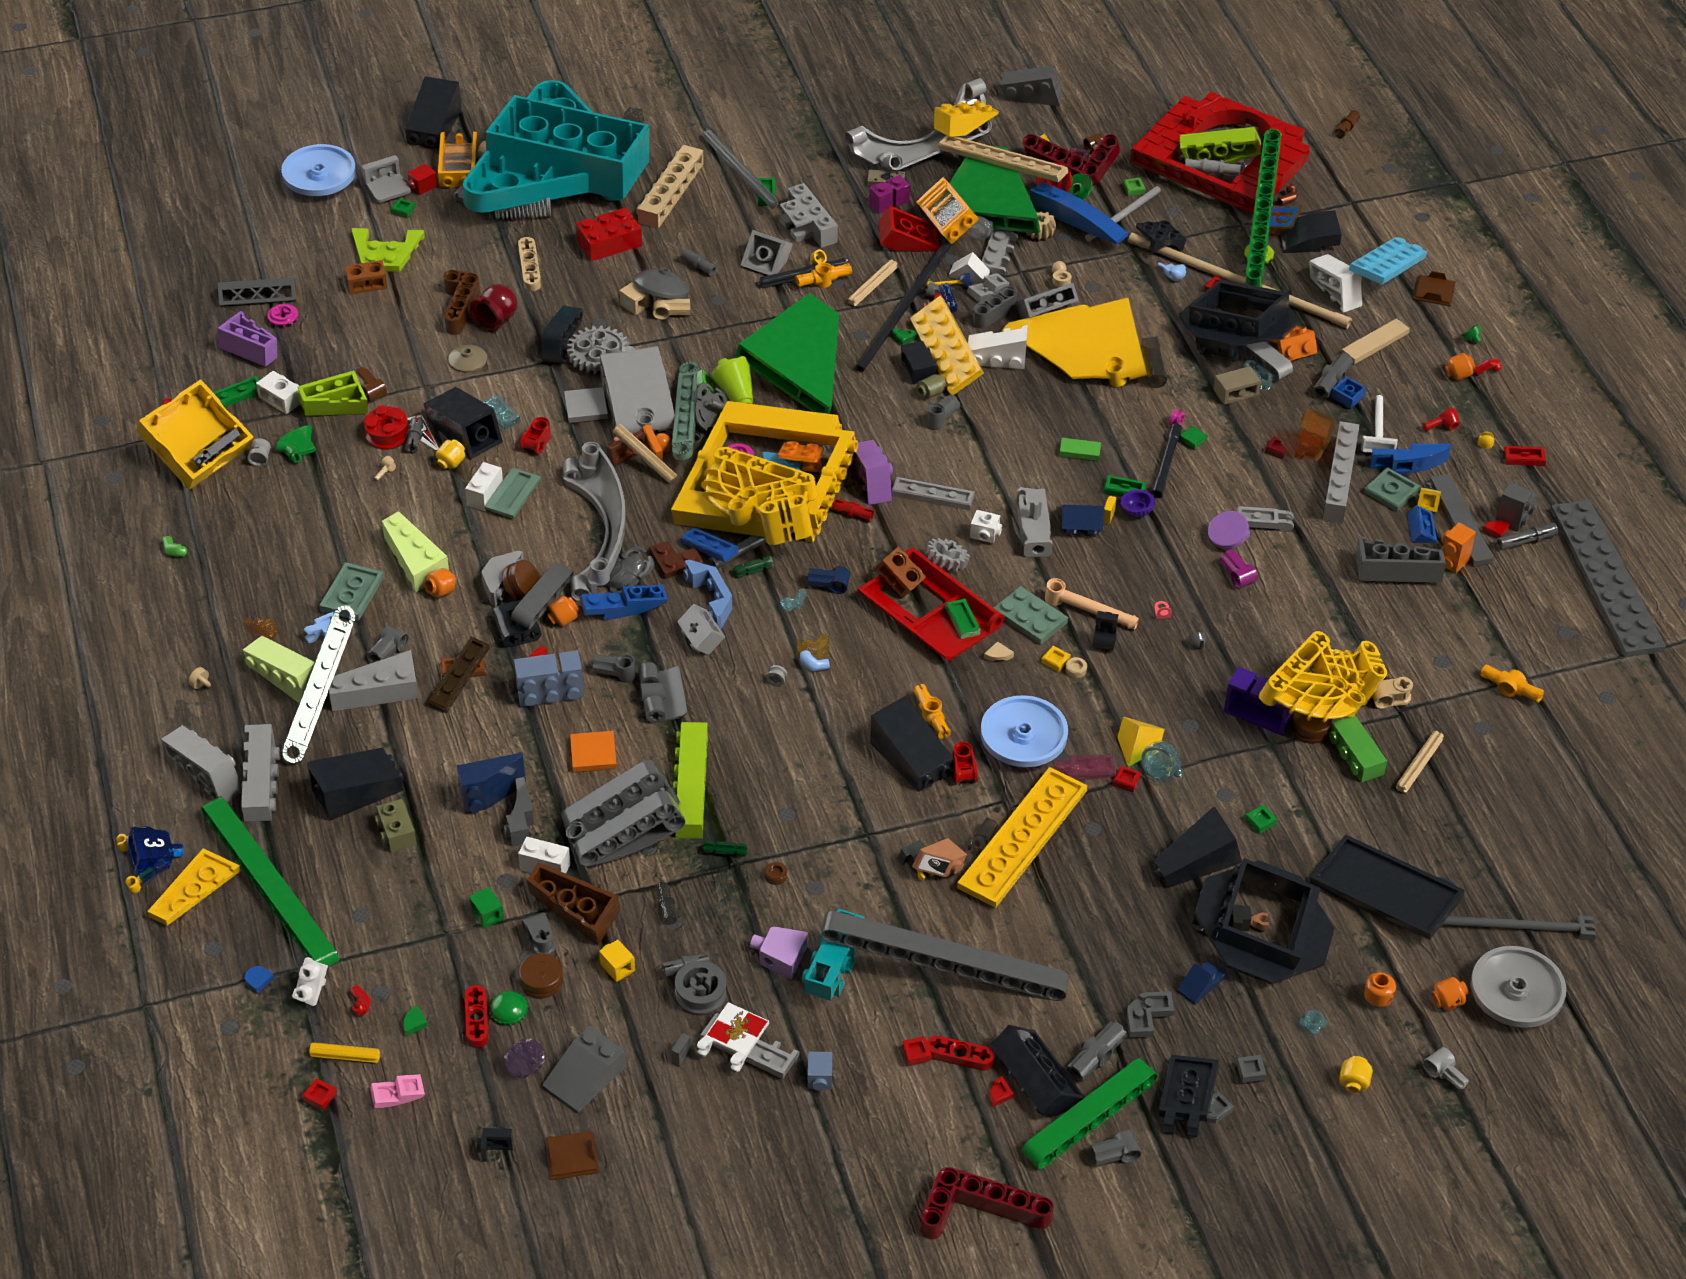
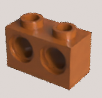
M383 260L345 266L350 295L388 289Z
M899 546L875 567L902 599L926 578L922 570L909 559L908 555Z

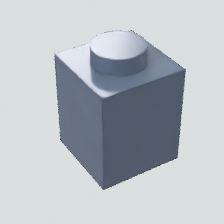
M809 1051L808 1089L819 1091L832 1089V1052Z

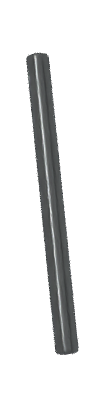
M710 129L704 131L703 138L771 209L778 207L777 198Z

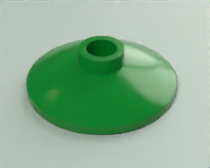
M1086 174L1073 175V184L1068 193L1085 200L1092 190V180Z

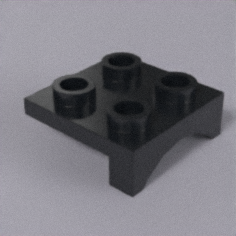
M1161 220L1160 222L1146 221L1145 223L1136 224V228L1151 242L1149 247L1151 252L1155 253L1168 245H1174L1180 251L1184 250L1186 238L1170 222Z

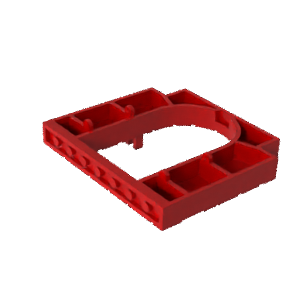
M1210 91L1201 101H1195L1188 96H1184L1132 147L1130 163L1254 214L1263 144L1261 154L1256 156L1230 184L1177 162L1176 160L1183 154L1180 149V135L1202 133L1211 127L1222 124H1239L1244 126L1250 124L1259 128L1258 131L1263 135L1269 129L1278 130L1281 133L1274 196L1308 161L1310 146L1302 143L1305 129L1291 123L1288 124L1276 117L1264 114L1249 106L1246 107L1244 104L1231 101L1229 98H1224Z

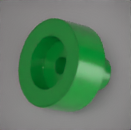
M1477 324L1462 333L1466 341L1472 339L1476 344L1481 341L1478 334L1482 329Z

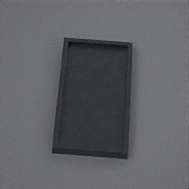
M1346 834L1310 878L1311 884L1428 940L1434 936L1464 897L1465 890Z

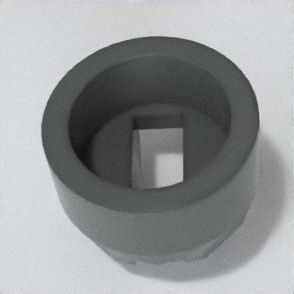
M929 282L925 296L933 298L937 294L934 293L935 290L940 291V287L933 282Z
M1204 632L1192 634L1188 637L1191 646L1195 649L1203 648L1206 644Z

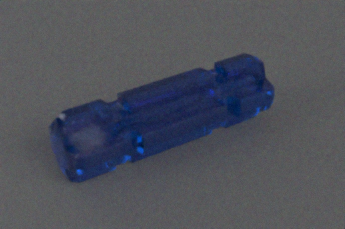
M941 283L939 286L943 299L950 312H956L957 303L948 283Z

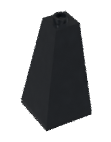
M1216 807L1211 808L1154 860L1157 868L1154 870V873L1159 882L1164 881L1167 888L1242 862L1236 838Z

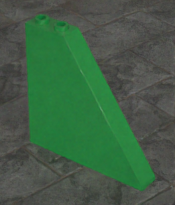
M992 146L1009 151L1007 147ZM965 157L950 184L979 218L972 226L1039 234L1038 215L1018 171ZM949 190L938 200L934 207H937L951 194ZM952 196L935 213L937 221L939 223H947L962 209V206Z
M809 293L740 342L735 358L745 356L752 370L811 412L829 414L833 396L839 313Z

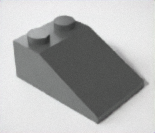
M589 1026L571 1043L543 1083L542 1088L576 1113H579L626 1068L625 1050Z

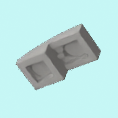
M996 273L984 276L982 283L969 286L967 293L976 301L981 302L1001 288L1009 286L1010 283Z

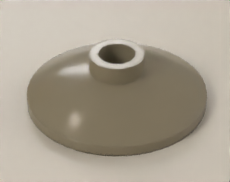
M463 345L455 348L449 354L448 360L454 370L469 373L484 367L487 362V354L481 347Z

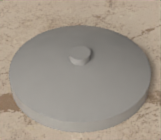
M1503 946L1488 951L1477 961L1471 976V991L1479 1007L1493 1019L1509 1026L1528 1028L1543 1025L1557 1016L1566 997V983L1559 968L1543 954L1525 947Z

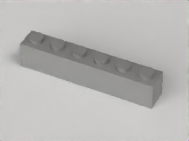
M1341 421L1339 423L1323 515L1324 521L1343 524L1359 424Z

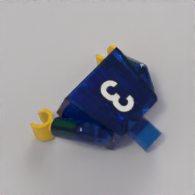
M149 826L141 828L131 827L128 836L119 834L116 838V846L120 852L129 850L134 874H138V877L129 876L126 879V885L132 894L140 891V883L142 881L145 883L155 875L169 869L173 857H182L184 854L182 843H171L167 831L157 830Z

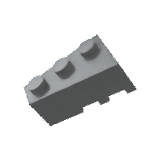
M1054 65L1004 72L1001 88L1005 99L1052 106L1061 105L1063 92Z

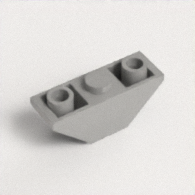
M515 551L493 557L481 571L483 587L491 606L496 607L499 601L504 599L506 594L503 583L504 569L509 564L524 560L523 551Z

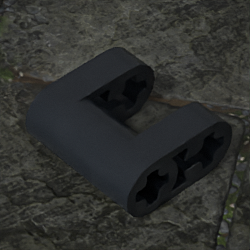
M521 600L498 605L492 610L497 629L506 647H515L534 642L542 635L537 622L529 630L520 624L516 625L510 619L511 612L514 611Z

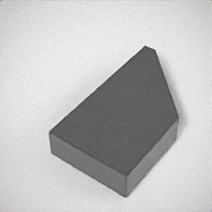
M1219 1091L1215 1092L1212 1096L1207 1123H1217L1234 1111V1106Z

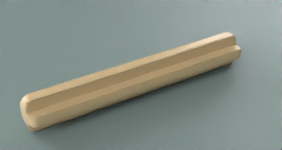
M891 259L848 298V303L852 306L859 304L897 269V262Z
M622 424L615 427L613 433L668 483L675 480L677 474Z
M1433 731L1398 781L1396 786L1398 791L1406 793L1443 741L1444 735L1442 733Z

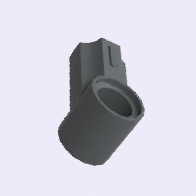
M951 394L939 403H932L928 406L927 426L929 428L941 429L944 426V421L960 408V402L957 397Z
M392 626L385 627L381 633L380 640L368 652V657L374 663L391 657L396 650L402 651L408 643V634Z
M598 654L594 658V673L618 676V679L624 683L632 682L637 676L635 661L631 655L623 654L619 657Z
M1131 1130L1121 1131L1113 1139L1090 1144L1089 1148L1091 1159L1096 1166L1118 1160L1130 1163L1139 1159L1142 1155L1135 1135Z

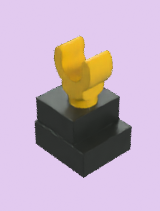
M919 839L902 848L898 858L902 864L908 863L911 869H913L912 865L920 849L925 846ZM917 870L918 878L923 882L925 879L924 871Z

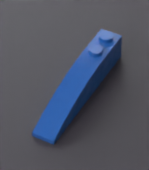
M1040 182L1030 189V200L1036 211L1048 212L1049 215L1054 216L1057 220L1116 245L1128 236V232L1100 210L1066 191L1044 182Z

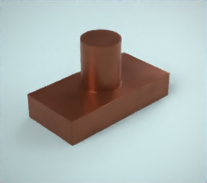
M641 430L633 433L647 447L645 433ZM617 436L613 439L612 444L607 445L609 459L613 465H617L637 455Z

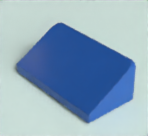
M1416 505L1407 514L1411 541L1413 543H1436L1437 537L1432 512Z

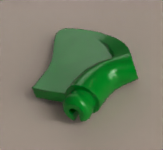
M306 425L282 436L277 442V452L286 454L293 463H299L302 460V455L315 452L316 448L311 442L312 426Z

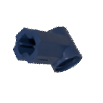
M842 566L834 567L832 570L809 568L807 586L829 588L833 593L843 594L847 591L850 571Z

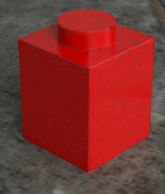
M426 163L408 172L407 183L411 190H414L417 194L422 195L438 187L436 172Z

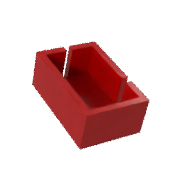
M627 207L596 216L594 220L589 218L576 222L577 241L591 262L642 246V228L633 218Z

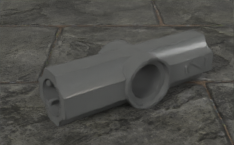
M1345 352L1338 354L1331 365L1327 364L1321 378L1313 388V393H1315L1317 398L1322 400L1328 398L1332 393V389L1345 378L1347 371L1353 364V359H1351L1349 354Z
M1116 1021L1110 1022L1096 1037L1091 1036L1085 1042L1081 1052L1067 1066V1072L1072 1079L1077 1082H1083L1098 1066L1102 1067L1108 1062L1113 1050L1126 1037L1127 1032L1121 1024Z

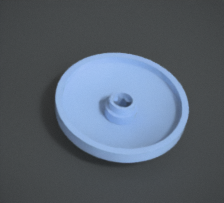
M327 144L310 145L300 148L291 153L282 164V177L286 186L296 193L307 196H324L336 193L347 187L356 174L355 161L352 155L340 147Z
M1033 696L1004 698L994 703L982 718L981 739L985 748L996 759L1012 766L1035 767L1046 764L1059 756L1067 743L1068 725L1064 715L1053 704L1041 698Z

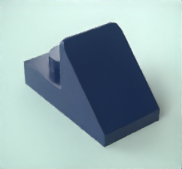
M1209 960L1202 966L1195 963L1178 987L1177 992L1196 1005L1225 979L1226 973Z

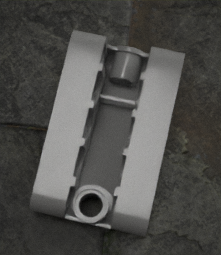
M627 346L621 349L620 352L601 354V380L614 428L622 424L632 434L640 430L643 432V426L649 424L654 434L655 430L663 432L667 429H674L675 414L658 346L641 349Z

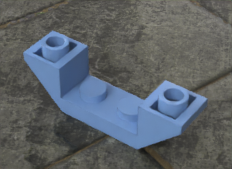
M686 560L685 570H683L684 579L686 582H690L693 589L707 585L708 589L713 591L715 601L709 602L708 612L721 630L732 611V594L716 567Z

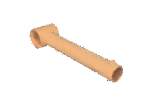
M1053 578L1047 582L1045 602L1047 604L1058 606L1064 602L1097 615L1098 611L1119 614L1118 624L1126 626L1128 629H1136L1139 618L1135 615L1123 613L1117 609L1065 590V583L1061 579Z

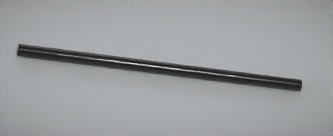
M946 238L856 365L857 371H865L890 335L891 330L895 328L953 245Z

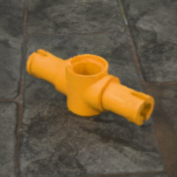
M819 263L816 265L815 270H811L810 273L796 275L795 280L798 287L814 284L821 288H827L838 277L852 275V268L849 263L835 267L829 263Z
M1487 664L1482 668L1481 677L1497 683L1503 695L1507 697L1523 695L1537 703L1541 701L1544 690L1528 684L1524 674L1519 670L1499 671Z
M921 684L920 687L917 685L914 687L913 693L920 702L919 707L922 710V717L928 725L933 726L939 739H943V735L945 738L949 737L951 731L944 721L945 717L942 713L941 701L930 696L926 685Z

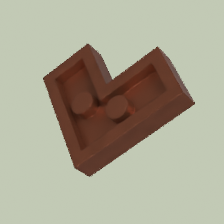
M669 541L649 546V552L665 579L683 574L686 560L703 564V560L695 548L676 554Z

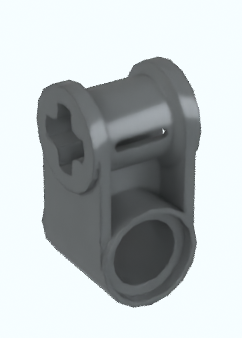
M543 912L523 919L522 923L527 938L530 939L535 953L552 955L555 952L553 932L546 914Z

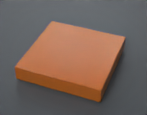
M614 731L570 734L573 772L617 769Z

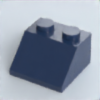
M1061 504V529H1066V533L1078 534V530H1086V534H1098V530H1103L1104 506Z

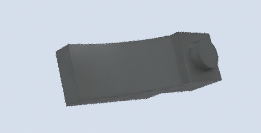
M524 777L516 778L517 797L511 815H506L507 825H503L505 837L510 838L512 846L522 845L526 837H529L528 825L534 824L533 810Z

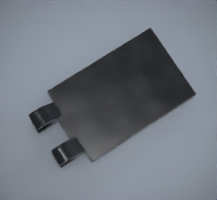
M1171 1054L1159 1107V1116L1164 1117L1163 1126H1165V1134H1174L1175 1122L1181 1121L1188 1122V1136L1198 1137L1200 1121L1207 1122L1219 1068L1218 1060Z

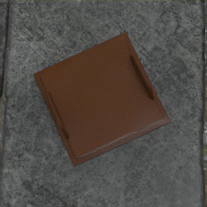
M1432 271L1428 276L1419 275L1413 300L1451 307L1456 281L1447 280L1445 273Z
M593 1131L545 1138L550 1180L599 1173Z

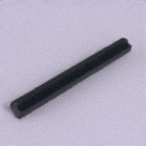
M846 258L825 263L835 267L847 264L848 261ZM816 265L759 278V283L762 288L796 281V275L810 273L811 270H815Z

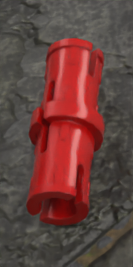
M839 498L835 499L832 506L833 511L842 512L851 518L857 517L869 522L872 521L875 513L874 509L858 505L857 502L851 503Z

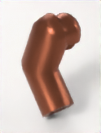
M1294 184L1287 185L1286 195L1278 197L1277 200L1280 206L1296 200L1298 191Z

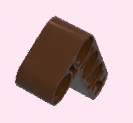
M448 270L443 275L445 292L453 295L444 315L445 326L448 334L458 335L463 331L470 316V311L472 310L470 303L480 294L479 277L471 272Z

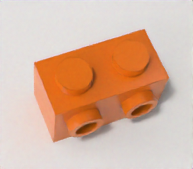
M1460 522L1444 533L1442 538L1444 542L1440 549L1444 553L1445 568L1455 574L1470 560L1476 535L1474 530Z

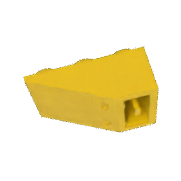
M974 101L973 104L959 102L954 106L942 104L941 107L934 108V129L949 137L965 136L999 114V111L992 108L991 105L984 104L983 101Z

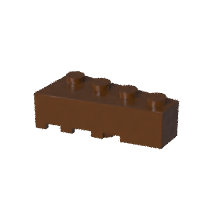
M540 862L536 864L527 879L531 895L597 945L600 944L620 911L618 895Z

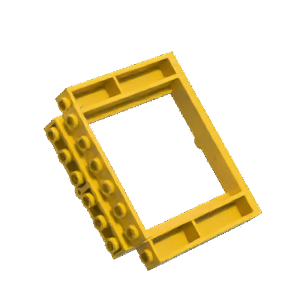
M727 401L703 449L699 450L698 458L671 508L674 524L765 537L761 516L758 513L744 525H733L730 516L703 497L704 492L700 491L701 483L706 479L704 471L715 462L714 452L723 446L730 432L835 446L826 467L822 469L821 477L816 485L817 496L808 502L812 534L805 538V542L813 543L816 535L820 534L823 521L827 519L829 508L833 506L836 493L840 491L842 480L847 476L848 467L853 463V454L858 449V441L855 439L854 431L842 430V424L839 423L838 415ZM787 532L784 533L785 540H788Z

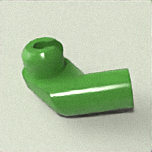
M165 536L162 539L166 555L170 557H184L187 554L186 547L173 543L172 537Z

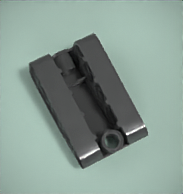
M652 760L640 762L572 804L561 814L566 827V836L572 842L580 864L583 866L605 863L635 853L680 830L686 822L679 805L681 803L677 795L670 787L665 774Z

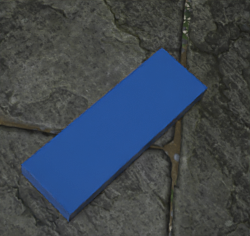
M695 527L680 537L682 544L695 548L723 562L739 552L738 546Z

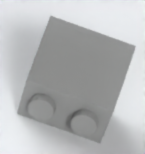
M752 230L741 266L767 275L776 274L786 264L793 244Z

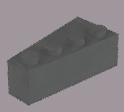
M1358 536L1355 556L1359 581L1428 583L1443 581L1446 564L1443 550L1415 546L1413 549L1404 543L1397 542L1396 545L1385 544L1384 540L1376 539L1373 542L1365 540L1363 536Z

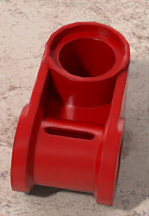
M545 417L535 418L521 436L520 449H529L535 451L538 455L541 454L551 439L549 420Z
M964 741L956 743L953 747L955 784H959L960 781L969 780L978 782V769L972 745Z

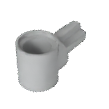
M1441 1047L1423 1061L1424 1069L1431 1077L1446 1078L1457 1089H1464L1469 1082L1455 1068V1058L1447 1048Z

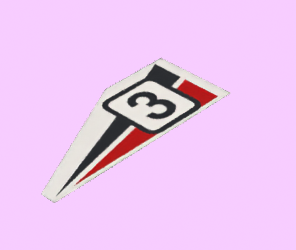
M422 414L417 415L416 423L418 422V417L423 419L422 438L420 441L435 450L439 449ZM412 417L407 418V419H408L407 425H408L409 428H410V420H411Z

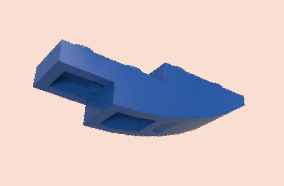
M1411 444L1410 449H1372L1369 463L1370 469H1386L1388 467L1399 474L1431 469L1448 461L1451 444Z
M663 584L623 586L622 592L581 594L580 597L584 614H602L603 620L637 615L654 609L668 600Z

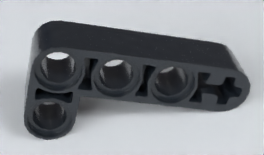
M563 305L545 327L542 336V362L557 365L563 364L566 343L582 322V308Z

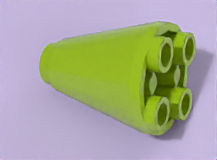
M740 356L729 360L727 358L719 360L717 362L718 366L712 373L713 380L730 401L752 404L751 372L746 357Z

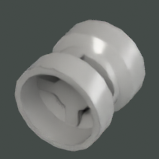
M257 438L251 442L247 457L250 464L260 467L267 464L271 448L268 441Z

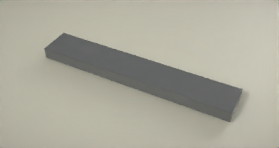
M1450 474L1430 477L1433 490L1441 491L1439 501L1452 526L1454 527L1460 522L1476 532L1470 556L1472 565L1479 566L1493 563L1494 558Z

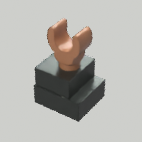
M1234 904L1230 916V927L1249 932L1250 925L1259 930L1266 931L1268 930L1269 923L1262 921H1267L1268 914L1263 912L1251 916V906Z

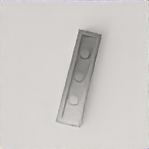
M896 477L892 488L893 496L970 510L975 494L974 491Z

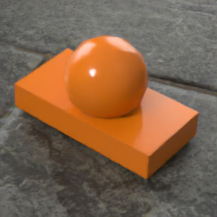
M650 424L643 426L648 449L663 461V453L671 448V438L665 433H659L655 436Z

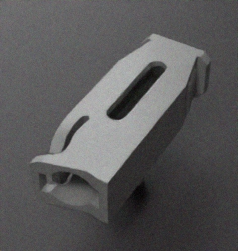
M1021 487L1017 489L1016 502L1019 503L1018 521L1021 542L1024 546V556H1050L1053 543L1050 540V520L1045 489Z

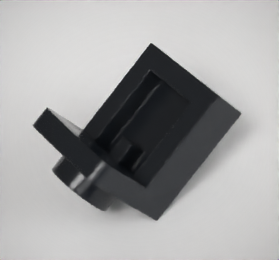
M504 1127L483 1128L482 1138L477 1139V1153H481L482 1161L487 1162L488 1150H513L512 1129Z

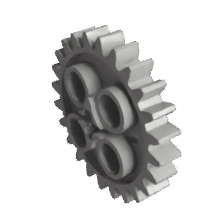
M602 325L599 329L592 326V330L585 327V332L578 330V335L573 334V339H569L567 357L569 362L573 363V367L579 366L580 371L586 369V373L593 370V373L596 374L597 371H600L601 354L620 352L621 349L629 346V342H627V337H623L622 332L617 334V329L610 331L609 326L606 329H603Z

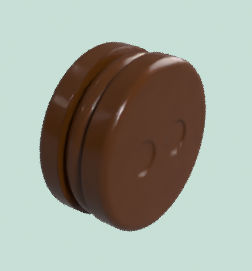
M520 560L509 564L503 572L505 589L517 601L522 600L540 579L535 566L527 560Z
M1296 711L1293 712L1291 731L1296 738L1303 742L1314 744L1320 743L1329 737L1333 719H1328L1324 723L1322 722L1323 718L1312 717L1308 721L1306 719L1307 715Z
M538 953L527 957L519 968L522 990L530 997L539 999L548 998L556 994L563 984L562 966L559 960L545 953Z

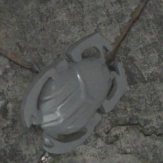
M700 383L696 392L697 401L694 415L697 424L705 431L707 428L715 426L728 400L726 394L721 389H718V387L715 388V391L718 393L713 394L708 389L711 387L710 384ZM703 390L706 391L704 396L701 394Z
M636 545L621 555L622 561L620 558L617 559L610 573L609 582L600 586H609L608 593L622 592L623 586H635L639 582L638 577L641 580L644 579L654 568V559H652V556H648L649 562L641 560V552L646 553L647 550ZM647 564V568L642 572L644 565Z

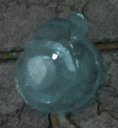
M1157 741L1145 747L1141 760L1145 770L1151 776L1165 779L1172 774L1175 777L1183 775L1177 750L1172 744L1166 741Z

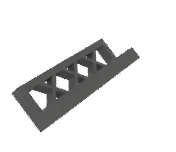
M292 277L219 282V306L296 301V279ZM283 288H291L292 297H283L278 292ZM271 289L274 291L270 298H264L259 294L262 290ZM243 291H253L255 293L248 300L240 296ZM224 292H234L236 294L231 301H223Z

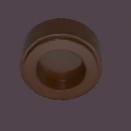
M778 862L767 865L765 868L766 881L772 885L784 883L787 879L786 866Z

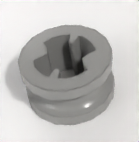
M773 665L770 667L766 679L772 685L781 686L785 682L787 671L781 666Z

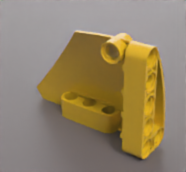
M1129 298L1091 307L1078 305L1010 322L1002 330V332L1007 328L1016 330L1021 329L1024 325H1028L1026 346L1053 363L1072 379L1104 378L1109 379L1111 386L1121 387L1127 382L1126 377H1129L1131 380L1147 376Z

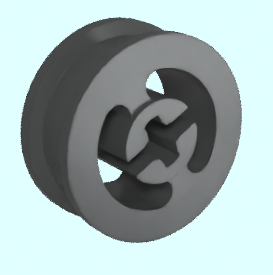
M694 961L684 965L675 977L676 1002L684 1011L693 1015H707L717 1011L726 999V976L722 969L708 961ZM688 983H690V987H689V988H685L686 985H687ZM716 988V990L713 993H711V989Z

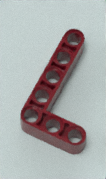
M1028 134L1022 140L1027 156L1047 162L1064 164L1068 167L1072 176L1076 174L1088 175L1092 180V185H1096L1101 181L1120 153L1118 138L1113 134L1103 137L1089 159L1034 134Z
M945 1167L938 1172L922 1212L921 1233L927 1239L939 1238L943 1233L954 1202L1038 1229H1045L1051 1225L1054 1205L1047 1197L952 1167Z

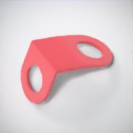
M1164 601L1156 602L1154 605L1156 619L1171 618L1172 610L1169 608V605ZM1164 604L1166 607H1162L1159 609L1158 605Z

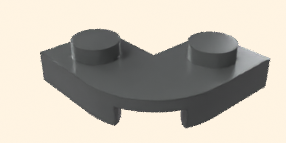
M1171 991L1141 993L1139 998L1128 1005L1127 1022L1130 1037H1151L1154 1035L1152 1017L1174 1016Z

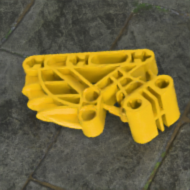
M720 447L715 450V462L704 471L706 479L701 483V486L706 491L703 493V497L717 509L729 515L733 525H744L758 513L761 516L765 540L769 545L785 543V532H787L789 542L792 541L790 531L794 532L796 540L807 538L812 534L807 501H811L817 496L815 478L812 474L729 447Z
M1315 631L1269 678L1259 693V698L1264 704L1274 706L1277 703L1282 704L1290 709V714L1296 711L1307 715L1306 719L1308 721L1312 717L1323 718L1322 722L1324 723L1328 719L1345 716L1353 717L1360 707L1366 705L1386 677L1387 670L1385 665L1381 663L1380 653L1373 643L1362 641L1354 654L1349 650L1342 652L1337 649H1331L1329 637L1323 632ZM1312 668L1313 673H1308L1307 671Z

